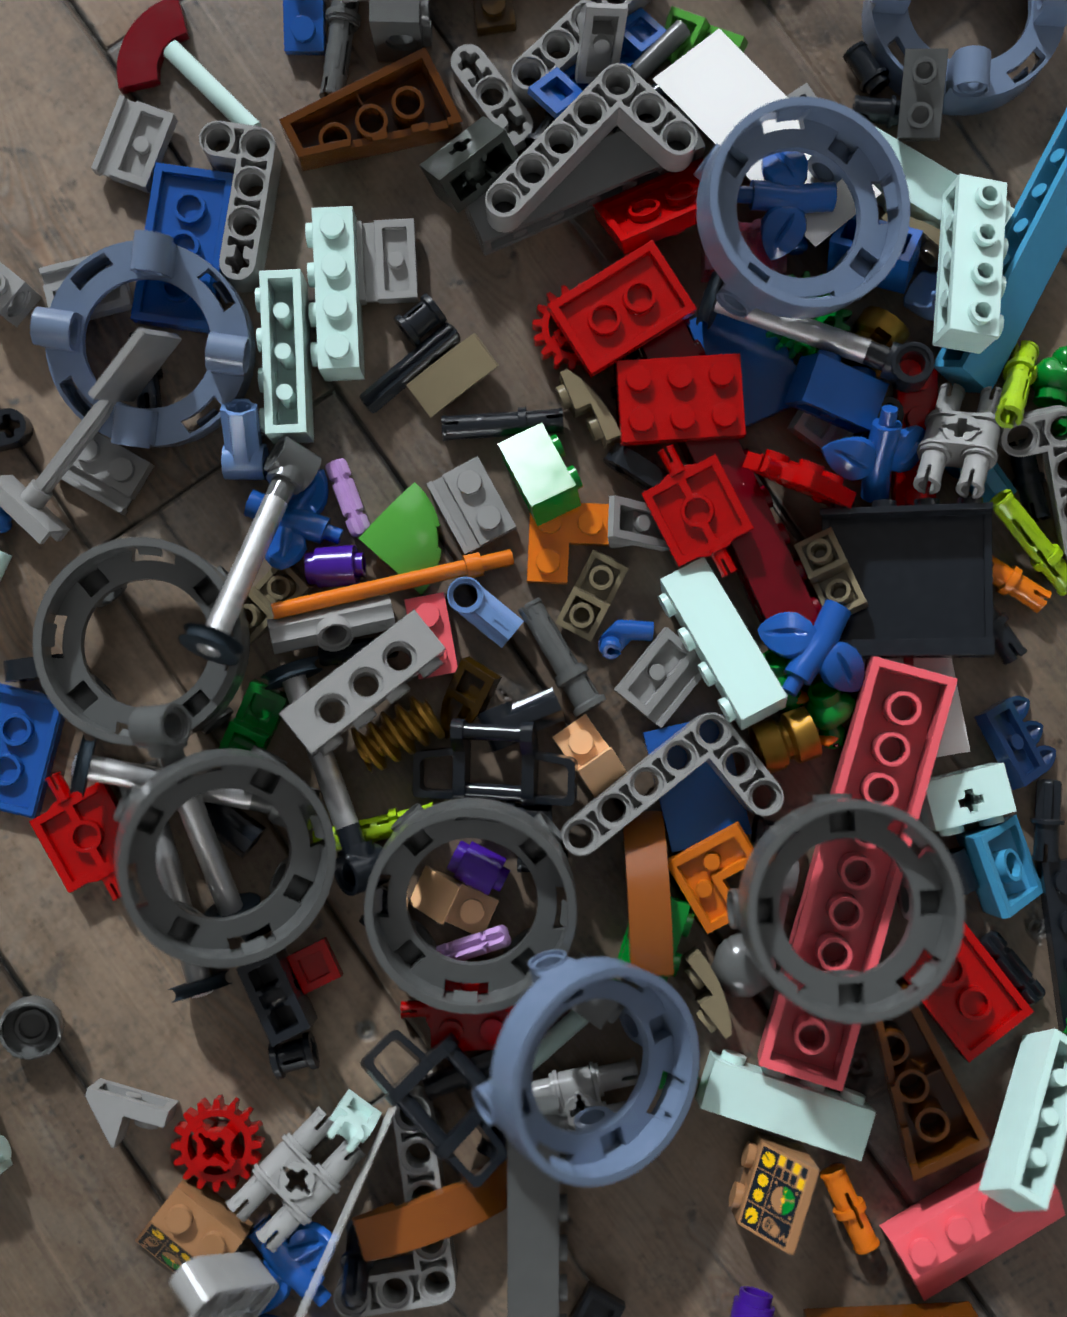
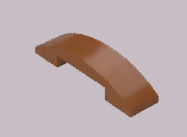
M643 811L622 828L629 925L630 964L658 977H670L674 975L673 937L664 819L662 811Z
M507 1157L480 1187H469L463 1180H460L395 1206L393 1202L352 1217L364 1262L398 1255L430 1245L480 1224L507 1209ZM484 1166L471 1170V1173L475 1176Z

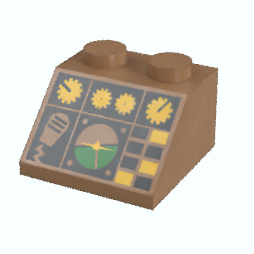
M756 1130L753 1141H747L741 1157V1166L744 1167L740 1182L735 1181L733 1183L728 1204L729 1207H732L731 1210L738 1225L782 1251L794 1255L820 1170L803 1145Z
M194 1175L180 1182L135 1240L174 1273L192 1258L234 1253L244 1241L253 1225L249 1219L246 1222L241 1221L236 1216L238 1211L232 1212L227 1206L226 1201L207 1185H204L201 1190L198 1189V1178Z

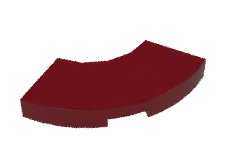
M161 0L144 11L127 31L117 59V81L122 94L160 86V70L165 59V48L172 41L182 43L190 39L180 0Z

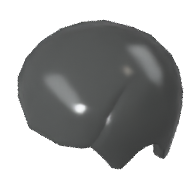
M741 933L730 935L718 945L711 968L724 992L732 997L749 998L765 990L770 985L754 965L747 952ZM773 957L770 963L776 971V960Z
M39 995L24 996L14 1001L6 1008L0 1018V1041L2 1046L13 1057L26 1060L50 1055L60 1043L64 1033L65 1025L62 1011L51 999Z

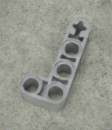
M212 121L201 129L199 143L210 164L216 170L234 173L219 266L226 279L236 291L250 293L260 286L259 271L265 270L282 168V156L272 133L266 128L226 121ZM219 143H229L228 147L225 150L218 152L214 151V148ZM260 148L269 149L265 156L253 157L256 150ZM254 186L263 187L258 195L253 197L246 196L250 188ZM248 224L257 226L252 234L248 236L239 235L244 226ZM244 260L247 263L248 268L243 267ZM235 270H240V274H236Z
M1055 405L1024 412L1023 421L1019 426L1027 427L1028 437L1022 444L1018 446L1008 444L1007 435L1011 430L1008 428L1002 430L998 444L1009 455L1015 457L1043 454L1057 541L1064 552L1063 555L1067 559V515L1064 513V507L1067 503V476H1060L1057 472L1059 463L1064 458H1067V432L1062 436H1052L1050 431L1051 424L1056 418L1067 416V407Z

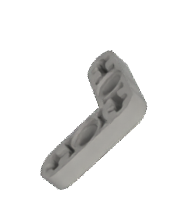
M464 44L458 47L451 57V69L454 80L479 114L505 129L507 134L509 132L508 120L504 114L508 110L509 118L514 125L523 124L522 134L518 135L515 131L508 134L518 153L527 146L525 143L526 136L530 132L533 133V119L530 113L478 46ZM467 60L470 64L476 63V73L480 78L477 84L475 76L470 69L462 70V61ZM485 90H499L503 94V100L495 106L486 105L481 99Z

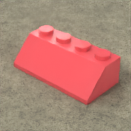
M986 1160L879 1226L920 1296L926 1301L1065 1216L1060 1192L1054 1184L1047 1211L1013 1212L978 1191Z

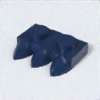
M1013 696L998 701L974 717L998 763H1004L1012 790L1026 787L1046 773L1053 766L1056 758L1055 748L1050 746L1036 747L1042 736L1043 725L1036 721L1023 722L1029 711L1030 700L1022 696Z

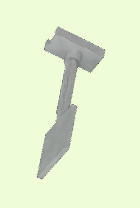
M138 327L88 394L93 399L99 401L92 406L36 480H31L28 486L25 487L13 475H0V507L39 544H44L49 536L57 542L62 541L70 530L45 506L53 496L52 490L109 418L116 403L119 401L134 402L182 340L177 334Z

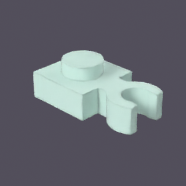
M348 1089L329 1118L334 1123L328 1130L327 1136L330 1139H333L336 1134L344 1137L348 1142L346 1150L351 1153L360 1142L364 1143L382 1113Z

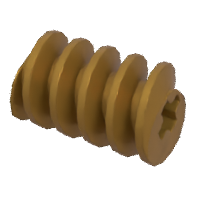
M413 695L410 696L411 710L406 711L397 703L395 705L396 718L394 719L384 711L381 712V726L378 727L372 721L366 725L367 733L364 735L355 727L351 728L355 746L371 773V763L380 770L387 768L386 755L396 763L401 761V747L410 755L416 753L415 739L424 747L429 746L430 731L439 739L445 737V733L426 698L425 702L421 703Z

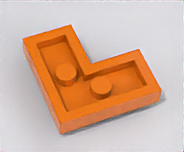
M581 503V506L539 526L536 525L530 513L527 583L567 585L569 545L609 547V504Z
M739 821L668 858L669 871L707 934L729 923L727 892L731 888L726 878L745 868L749 856L754 849Z

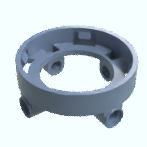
M864 0L862 10L863 39L879 65L889 70L888 78L890 83L888 86L901 96L904 66L895 58L888 46L896 41L904 55L905 49L929 48L918 36L911 23L908 13V6L911 0ZM1028 0V17L1022 36L1012 48L998 57L991 59V50L979 45L965 46L956 50L952 57L947 59L942 114L951 116L980 114L999 108L1020 95L1037 77L1060 43L1064 28L1067 25V0ZM1034 52L1038 59L1032 70L1029 72L1028 68L1025 67L1018 75L1011 79L1008 74L1017 69Z
M806 96L789 97L767 103L755 109L731 130L720 145L718 143L714 145L694 173V176L700 180L696 202V216L701 243L713 269L724 282L716 294V300L726 311L737 317H747L755 308L775 316L794 319L816 318L839 311L854 301H859L866 293L876 287L894 267L904 247L910 222V198L901 163L886 138L875 126L857 112L834 101ZM772 119H776V123L799 120L800 129H782L764 134L762 123ZM792 151L811 155L808 159V171L813 177L821 182L838 183L843 179L852 195L856 209L855 237L851 248L842 255L832 270L826 274L812 278H794L780 274L758 260L742 237L737 220V197L741 183L754 164L775 153ZM873 184H880L884 194L888 223L878 225V206L872 187Z
M135 230L133 240L117 243L93 253L69 273L57 290L50 308L37 306L34 309L30 322V336L34 345L45 348L49 371L59 394L69 408L82 420L92 408L91 404L94 405L99 401L93 399L88 394L97 382V379L87 359L85 341L89 320L100 301L114 289L139 280L162 281L182 289L198 304L209 325L210 333L205 348V367L207 371L204 377L189 395L165 407L147 409L133 407L121 401L117 402L109 418L98 431L111 438L112 444L150 449V447L167 448L181 446L209 435L222 425L220 412L214 408L196 421L200 428L195 431L188 430L183 423L201 412L214 398L221 405L234 399H244L255 367V334L252 321L242 298L231 283L210 263L197 254L177 246L173 242V237L147 230ZM206 273L217 281L212 286L218 291L225 303L234 302V305L225 312L213 292L200 280Z
M548 950L539 953L528 962L534 985L526 991L508 1016L496 1044L492 1061L491 1079L473 1088L474 1103L481 1117L488 1125H496L500 1128L516 1150L551 1177L574 1186L595 1187L612 1184L637 1173L653 1161L666 1148L682 1125L694 1097L699 1073L700 1052L695 1023L686 1003L671 985L660 977L633 964L611 957H587L575 960L568 957L563 950ZM612 977H626L625 980L634 982L639 986L637 989H635L634 987ZM592 999L617 1001L625 1007L619 1016L623 1029L632 1041L643 1047L642 1066L631 1095L616 1113L605 1106H593L580 1111L573 1121L575 1131L564 1130L550 1124L537 1106L532 1087L533 1063L543 1036L553 1022L574 1005ZM663 1071L668 1072L664 1088L656 1106L651 1113L646 1112L656 1095ZM539 1142L555 1151L567 1153L566 1159L561 1160L551 1155L549 1157L551 1163L547 1162L537 1151Z

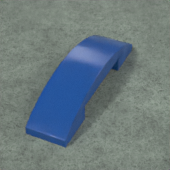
M641 7L627 16L620 63L626 64L629 67L667 31ZM576 63L564 72L556 67L528 87L527 93L555 119L589 85L576 83Z

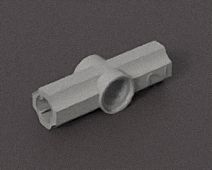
M388 594L276 620L274 618L268 619L267 624L274 654L317 645L323 650L333 652L345 649L355 637L387 631L395 624V617Z

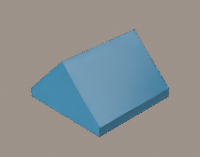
M1016 814L1004 817L1005 821L1002 823L978 826L955 834L959 846L966 848L977 878L979 888L975 891L982 911L1001 919L1012 917L1043 893L1040 878Z

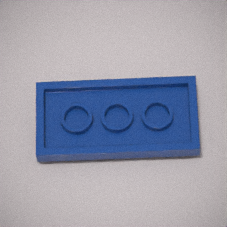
M155 162L145 230L173 237V242L177 246L197 254L223 275L219 266V258L234 173ZM206 273L200 280L213 292L219 301L220 294L212 286L217 281ZM157 280L136 281L130 316L134 323L210 333L209 325L202 310L193 298L182 289Z

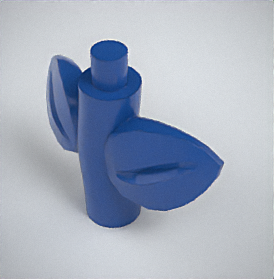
M780 152L763 158L761 170L764 180H751L750 186H740L737 203H748L750 210L766 211L761 220L760 232L764 250L770 260H778L786 256L800 244L807 231L805 214L833 212L836 206V182L804 184L808 176V161L805 154L801 152Z
M893 405L881 407L880 417L872 421L868 439L864 437H848L830 442L821 447L824 459L836 474L851 481L862 479L860 496L863 500L870 503L875 500L889 499L891 471L897 473L909 471L919 461L916 451L918 444L924 438L925 430L917 425L901 429L902 423L897 420L898 408Z
M319 469L309 486L299 494H293L265 555L266 561L275 569L283 570L298 563L307 550L306 540L322 544L324 539L335 544H339L344 529L331 525V518L320 515L326 506L329 495L328 479L324 469ZM255 489L252 490L245 506L244 516L254 519L265 493Z
M826 599L814 625L799 613L783 612L766 619L757 629L759 636L770 651L780 657L791 659L784 670L788 675L782 686L786 693L796 697L802 685L810 686L818 673L824 683L831 688L844 692L860 690L865 673L863 659L855 647L839 641L851 616V612L846 607L833 600Z
M270 1214L265 1216L249 1232L248 1238L264 1258L261 1262L279 1284L277 1293L261 1314L282 1304L289 1297L291 1289L302 1299L304 1298L332 1235L326 1227L313 1221L305 1226L300 1224L289 1238L279 1246L275 1253H272L266 1246L277 1230L264 1243L255 1234L272 1218ZM336 1244L334 1246V1249L330 1255L328 1262L331 1260L335 1253ZM323 1274L311 1298L318 1307L324 1305L332 1295L322 1284L325 1279Z

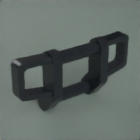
M453 718L450 724L452 747L423 749L416 752L413 756L412 792L417 798H483L519 801L522 806H536V804L571 806L577 800V760L571 756L540 751L535 722L522 721L520 726L467 723L466 719ZM470 740L520 742L522 755L521 785L470 783ZM453 756L452 789L427 788L424 785L425 759ZM539 760L561 764L567 768L568 790L566 796L538 794Z
M399 1030L387 1033L362 1058L360 1062L361 1067L384 1092V1098L391 1106L397 1105L435 1147L433 1149L435 1155L441 1161L445 1160L469 1187H480L506 1159L507 1150L489 1125L483 1120L476 1105L446 1134L409 1092L444 1058L453 1065L472 1088L483 1084L488 1079L457 1046L460 1041L452 1032L447 1034L426 1054ZM391 1042H396L417 1061L394 1086L389 1083L374 1065L375 1058ZM477 1128L491 1147L493 1155L474 1176L453 1152Z

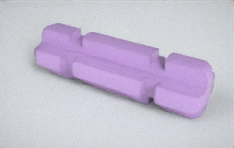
M344 458L336 459L327 463L325 468L331 482H334L332 487L342 514L348 519L345 522L349 533L353 537H359L370 526L366 514L362 513L365 509L354 480L349 478L352 474Z
M499 925L436 946V951L450 958L465 961L508 947L511 944V937L508 928L505 925Z

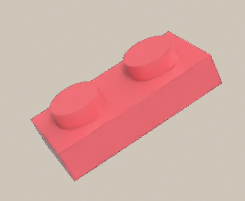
M441 592L404 599L406 613L409 614L412 610H415L446 648L444 655L440 657L443 664L426 678L418 674V679L422 680L454 674L458 668L445 593Z

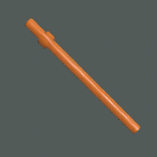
M511 549L480 556L479 552L463 555L460 561L271 603L274 620L458 577L484 576V571L514 565V558Z

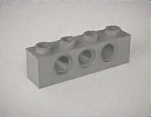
M412 610L279 714L312 757L319 752L325 757L344 742L340 735L353 725L357 730H360L378 715L374 709L386 699L390 704H393L411 689L407 683L418 674L426 678L443 664L440 657L444 655L446 648L419 614ZM396 651L406 653L410 657L411 665L403 671L393 670L387 663V658L391 653ZM365 676L373 678L378 684L377 692L370 697L358 695L354 690V684L359 678ZM329 702L341 704L345 709L344 717L337 723L325 722L320 716L321 709L325 704Z

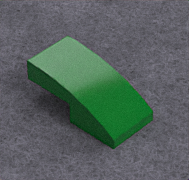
M257 679L250 681L235 718L229 722L218 749L251 751L253 746L256 745L266 750L281 720L279 713L288 705L289 701L286 693L278 689L265 690L264 688L268 684Z

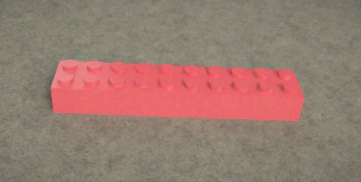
M876 656L869 657L865 667L863 684L858 692L855 709L851 717L830 794H852L853 799L883 803L900 809L919 820L958 679ZM893 820L887 829L899 836L911 848L913 840L902 832L908 826L901 821ZM842 838L826 841L815 846L789 938V943L794 951L809 965L821 971L855 970L863 972L877 966L903 877L899 867L884 851L863 840ZM781 967V971L785 976L798 986L799 992L804 985L795 980ZM775 989L757 1053L758 1064L774 1071L843 1092L861 1024L835 1022L816 1016L797 1006Z

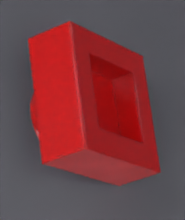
M327 937L286 957L304 995L342 977L344 974Z

